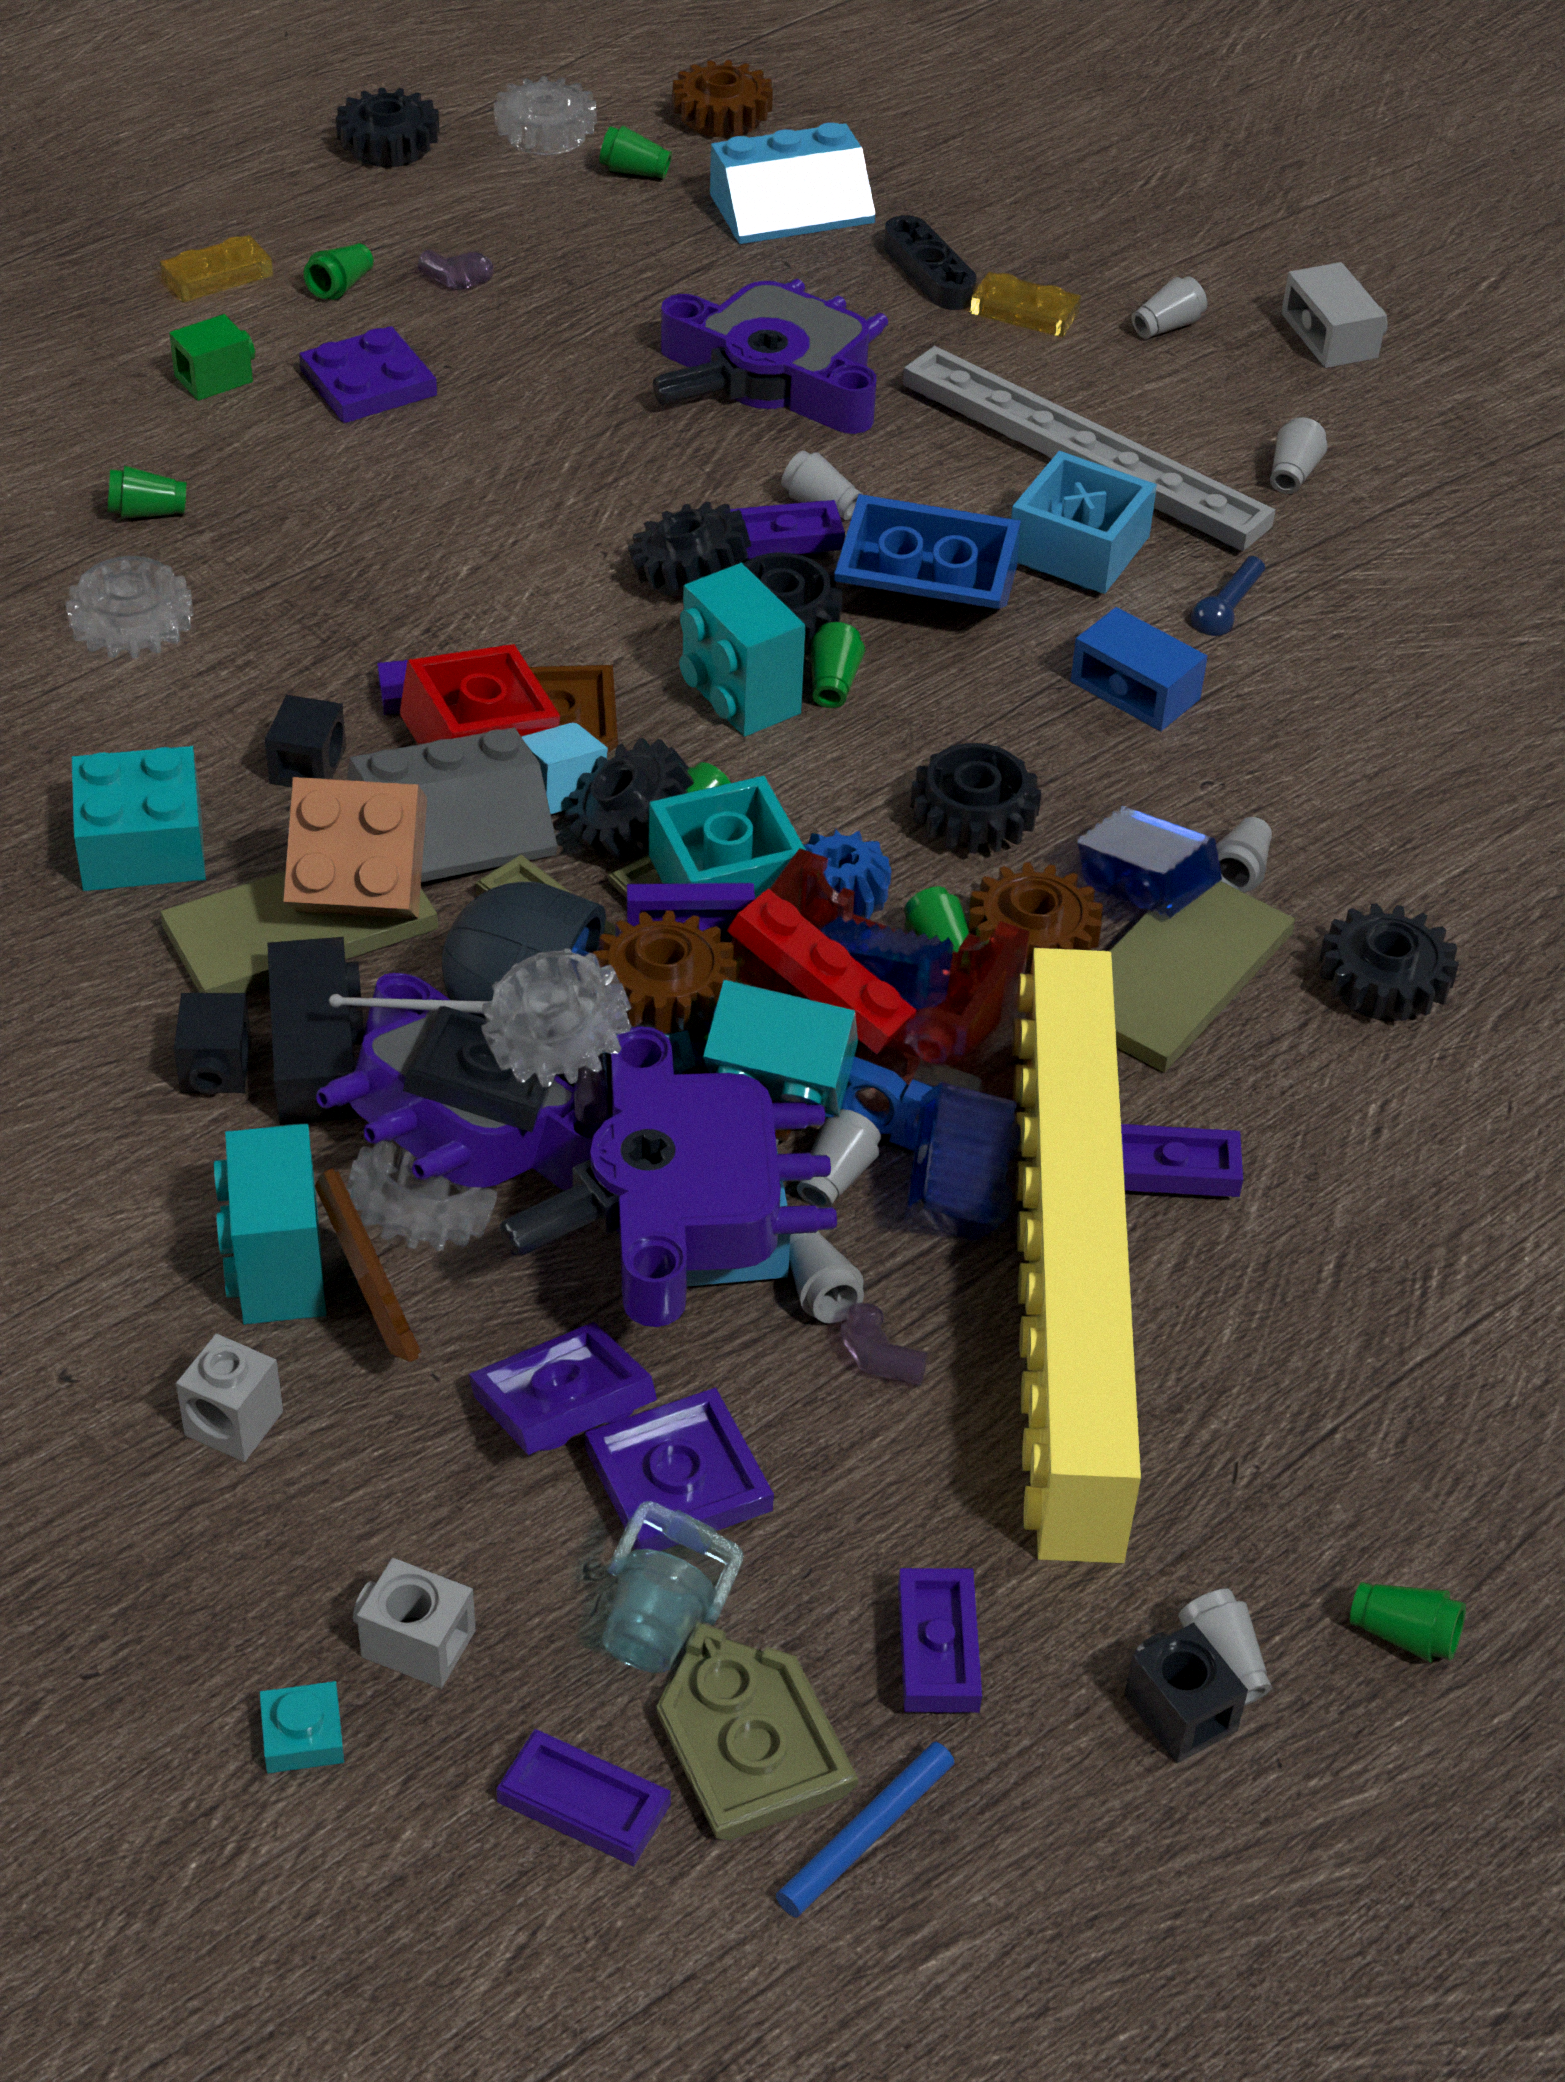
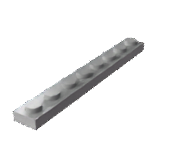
M933 346L904 367V386L965 415L971 420L978 421L1012 440L1019 441L1047 455L1051 459L1058 451H1062L1157 484L1155 509L1176 518L1181 523L1190 525L1219 539L1226 545L1245 551L1273 527L1275 509L941 348Z

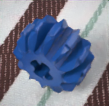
M834 828L829 837L811 833L809 842L803 844L809 857L806 908L799 910L800 914H815L819 926L829 920L838 921L844 929L851 919L868 923L873 912L883 910L884 903L888 899V889L891 883L892 870L889 866V858L881 852L880 842H863L860 831L850 836H844Z

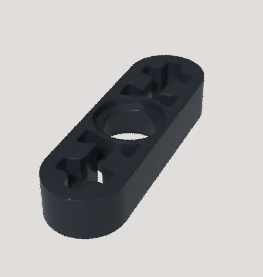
M900 215L886 222L885 252L934 304L944 309L961 310L974 303L977 279L975 272L923 219L910 215Z

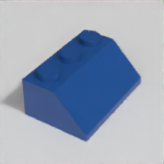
M859 494L835 571V581L1000 609L1008 604L1017 569L1021 521Z

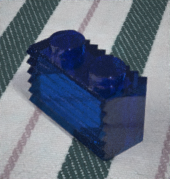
M1121 805L1119 812H1112L1111 818L1105 817L1102 824L1096 823L1094 830L1088 829L1086 836L1080 834L1077 842L1082 863L1081 870L1088 886H1092L1098 892H1106L1107 895L1113 893L1116 898L1121 896L1125 902L1130 899L1134 905L1136 904L1142 909H1150L1151 912L1157 910L1160 915L1165 913L1169 919L1222 880L1215 838Z
M841 916L820 929L828 938L843 945L848 950L850 956L878 979L893 986L900 996L917 1010L915 1014L926 1016L927 1012L930 1013L931 1009L934 1010L938 1003L945 1000L954 946L949 937L941 942L938 936L935 935L929 940L925 933L917 937L912 930L905 935L901 928L893 932L888 925L881 930L877 923L869 927L864 920L857 925L853 918L845 922Z
M940 1082L921 1097L904 1217L905 1223L916 1224L920 1228L929 1227L932 1231H942L945 1234H954L957 1237H967L969 1240H978L998 1228L999 1224L1004 1223L1012 1204V1188L1009 1185H1005V1175L1008 1170L1007 1162L1011 1161L1015 1156L1021 1135L1020 1125L1013 1122L1015 1119L1013 1115L1016 1108L1015 1101Z

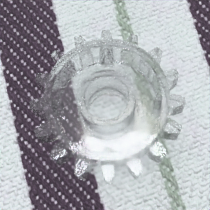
M541 76L539 82L533 83L528 78L522 79V86L508 84L507 92L497 93L494 111L495 126H498V134L500 136L506 135L508 141L521 151L537 155L561 154L577 148L585 141L586 134L594 133V124H597L596 101L593 100V93L591 91H582V84L580 83L568 86L565 84V78H560L556 82H550L546 76Z
M122 556L105 560L80 576L81 579L78 586H70L69 588L70 600L66 601L69 627L73 629L74 639L76 641L86 640L87 649L91 652L104 646L107 647L108 657L114 658L121 650H129V654L133 659L139 657L140 649L148 647L157 654L161 652L160 642L165 640L177 644L180 641L179 630L186 631L191 628L190 616L194 614L191 590L187 589L185 577H175L172 573V567L151 558Z
M571 949L541 952L518 964L516 963L500 982L496 981L493 984L494 995L492 1001L483 1003L482 1010L488 1023L481 1026L498 1066L502 1070L512 1068L517 1081L521 1083L529 1079L535 1072L542 1087H549L554 1080L555 1074L564 1073L570 1084L576 1083L578 1079L577 1069L585 1065L589 1069L599 1072L603 1068L598 1056L603 1051L618 1054L622 1048L616 1034L630 1032L631 1024L626 1014V1011L631 1009V1005L614 968L611 965L601 968L595 954L589 953L584 957L572 953Z
M393 1140L377 1143L374 1148L366 1146L360 1148L358 1159L353 1160L346 1189L351 1193L350 1197L356 1210H363L361 1221L364 1226L380 1224L384 1227L381 1235L382 1238L389 1240L397 1234L406 1237L408 1248L415 1249L420 1240L429 1241L436 1251H443L445 1242L448 1239L460 1247H465L468 1245L470 1235L477 1237L484 1235L497 1198V1192L492 1190L493 1186L486 1188L466 1187L455 1184L443 1176L419 1180L412 1172V1165L418 1158Z

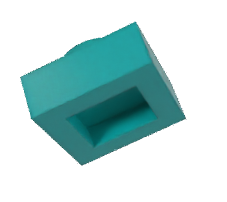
M336 1681L260 1691L267 1774L345 1763Z

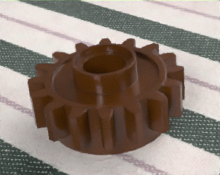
M708 60L707 67L703 68L692 64L690 65V72L680 71L678 72V80H673L674 114H681V121L700 134L721 138L741 136L756 129L761 121L767 120L768 112H772V80L764 78V71L762 70L750 72L749 64L747 63L735 67L732 66L731 60H726L723 65H716L714 61Z
M1024 862L1022 873L1015 874L1011 869L1003 866L999 869L998 881L987 876L981 879L980 891H972L968 930L970 936H976L974 949L977 953L984 952L993 966L1017 976L1020 973L1031 974L1034 948L1071 950L1098 948L1102 927L1103 905L1102 903L1093 902L1095 889L1092 886L1077 888L1078 875L1073 872L1060 878L1056 876L1055 865L1049 864L1042 873L1035 872L1030 862Z
M668 910L663 915L662 921H653L646 912L639 913V924L636 926L619 920L616 922L615 936L601 934L599 937V951H593L592 980L595 981L596 999H607V1013L611 1016L617 1015L631 1027H651L667 1034L683 1032L695 1028L705 1021L710 1022L714 1018L723 980L736 982L737 961L733 960L734 946L732 942L720 943L721 929L717 926L704 931L700 930V917L695 915L688 918L684 923L676 922L674 912Z

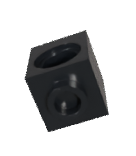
M286 694L264 739L269 784L292 787L293 777L333 778L346 750L342 703Z
M181 993L174 1042V1055L180 1093H245L251 1045L246 993Z
M1193 1622L1170 1635L1165 1632L1157 1633L1138 1646L1132 1654L1124 1696L1176 1764L1238 1731L1248 1689ZM1170 1684L1184 1685L1191 1690L1177 1689Z

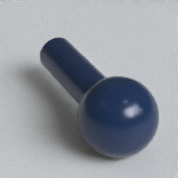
M1249 556L1217 596H1208L1198 601L1191 612L1192 626L1198 632L1211 636L1228 633L1234 625V608L1266 569L1263 561L1256 556Z

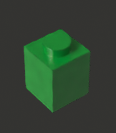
M225 314L169 332L174 376L197 401L253 382L251 360L255 359V348L252 339L245 330H240Z

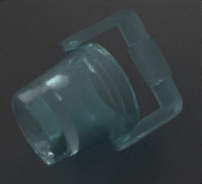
M652 1501L640 1504L631 1516L607 1568L608 1573L616 1577L618 1576L619 1586L602 1637V1643L606 1650L615 1658L639 1670L652 1673H663L670 1670L698 1620L702 1619V1621L713 1626L718 1619L743 1562V1552L740 1547L734 1542L716 1534L715 1528L678 1509L673 1512ZM643 1522L664 1532L663 1535L701 1555L707 1554L724 1563L725 1567L716 1588L714 1589L711 1581L698 1568L681 1558L652 1549H637L630 1552Z

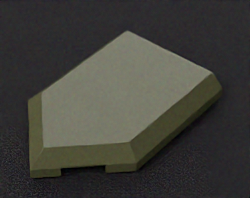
M697 1622L686 1645V1653L672 1682H668L657 1705V1714L715 1838L729 1841L840 1800L858 1785V1777L796 1656L768 1646L765 1651L727 1639L725 1631Z

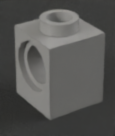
M217 1333L176 1383L185 1436L243 1462L248 1459L283 1413L277 1360Z
M392 1557L378 1582L369 1581L364 1586L354 1607L353 1622L358 1624L361 1657L442 1689L476 1631L473 1588ZM408 1618L420 1619L416 1622L411 1623L400 1622Z

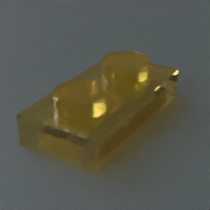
M251 235L231 237L223 243L200 250H187L176 257L160 261L162 279L182 302L273 276L271 257Z
M988 272L972 295L970 313L1063 338L1079 314L1081 295L1066 292L1060 287L1053 285L1043 286L1023 281L1007 273L996 274Z

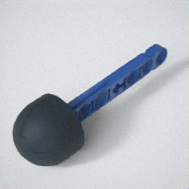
M537 882L507 883L480 894L459 913L445 940L442 954V972L449 999L455 1001L548 1003L554 989L560 983L569 979H582L583 999H596L595 981L592 980L593 951H599V937L601 934H604L606 920L604 906L559 888ZM470 1013L558 1043L561 1042L552 1032L548 1018ZM705 1021L702 1024L706 1027L709 1034L712 1021ZM690 1040L696 1063L695 1066L706 1067L703 1055L707 1041L696 1042ZM854 1056L841 1110H851L863 1115L877 1127L880 1134H891L890 1142L920 1154L940 1156L953 1150L966 1126L964 1107L956 1097L946 1091L914 1079L908 1085L894 1071ZM867 1087L879 1090L887 1097L890 1105L889 1109L878 1112L865 1107L859 1099L858 1090ZM925 1111L939 1113L948 1121L950 1132L942 1135L928 1132L920 1124L918 1114ZM825 1113V1117L830 1118L834 1116Z

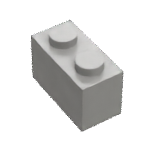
M1342 262L1288 272L1281 314L1325 368L1379 358L1382 338L1387 332V315Z

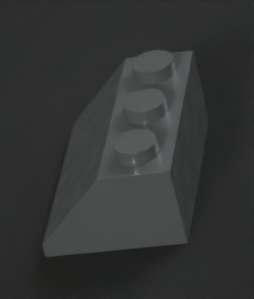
M515 727L491 730L486 733L453 739H440L425 744L385 749L375 753L349 757L347 780L416 784L420 786L427 796L421 882L503 866L519 855H523L528 860L556 855L557 842L540 763Z

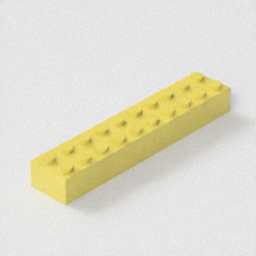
M1034 948L1031 974L1020 973L1018 979L1017 1010L1018 1012H1026L1025 1019L1014 1018L1012 1029V1056H1019V1059H1023V1065L1015 1064L1013 1103H1020V1107H1025V1112H1016L1015 1151H1021L1022 1157H1026V1161L1017 1162L1015 1196L1016 1201H1023V1208H1028V1212L1019 1211L1017 1221V1251L1024 1252V1259L1029 1260V1263H1020L1018 1303L1025 1304L1026 1314L1031 1315V1317H1021L1019 1338L1020 1358H1027V1369L1032 1370V1372L1023 1371L1021 1382V1413L1028 1414L1029 1428H1024L1022 1467L1023 1471H1030L1031 1486H1026L1024 1529L1037 1530L1038 1560L1125 1563L1141 1480L1112 957L1111 951Z

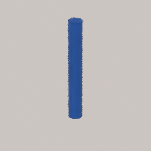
M932 1742L776 1893V1899L780 1906L792 1917H799L954 1765L953 1756L948 1749L938 1742Z

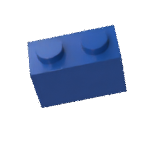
M1115 607L1076 638L1070 682L1161 732L1201 699L1208 655Z

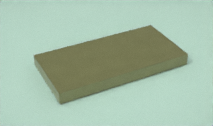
M1191 867L1110 950L1117 1048L1165 1073L1293 934L1296 919Z
M286 871L160 911L162 927L199 993H247L268 986V942L344 937L345 957L349 959L438 929L437 912L422 889L420 890L418 919L295 911L283 902Z

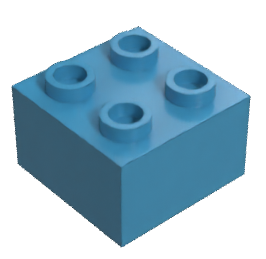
M1058 451L1012 506L1011 519L1021 521L1018 563L1028 566L1032 570L1044 572L1078 584L1082 588L1092 589L1105 594L1150 537L1157 484Z

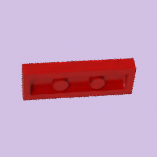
M769 888L740 911L727 930L810 1000L855 1010L858 1039L876 1054L905 1028L917 1011L900 996L893 986L878 979L850 956L848 950L843 945L828 938L806 920L793 904L781 899Z

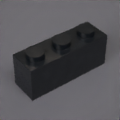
M344 937L268 942L274 1081L280 1125L358 1118V1113L352 1108L351 1103L325 1109L318 1104L316 1095L320 1088L327 1086L332 1080L356 1070L360 1053H353V1045H362L364 1040L362 1006L350 1007V1005H341L338 1008H334L330 1005L329 998L333 994H339L346 998H361L359 962H346Z

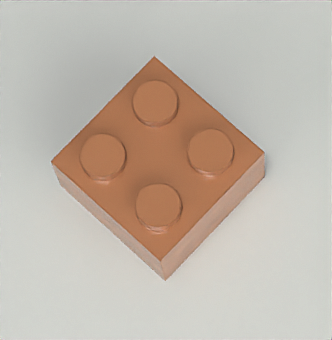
M293 777L283 902L298 912L418 919L427 796L420 786L416 784Z

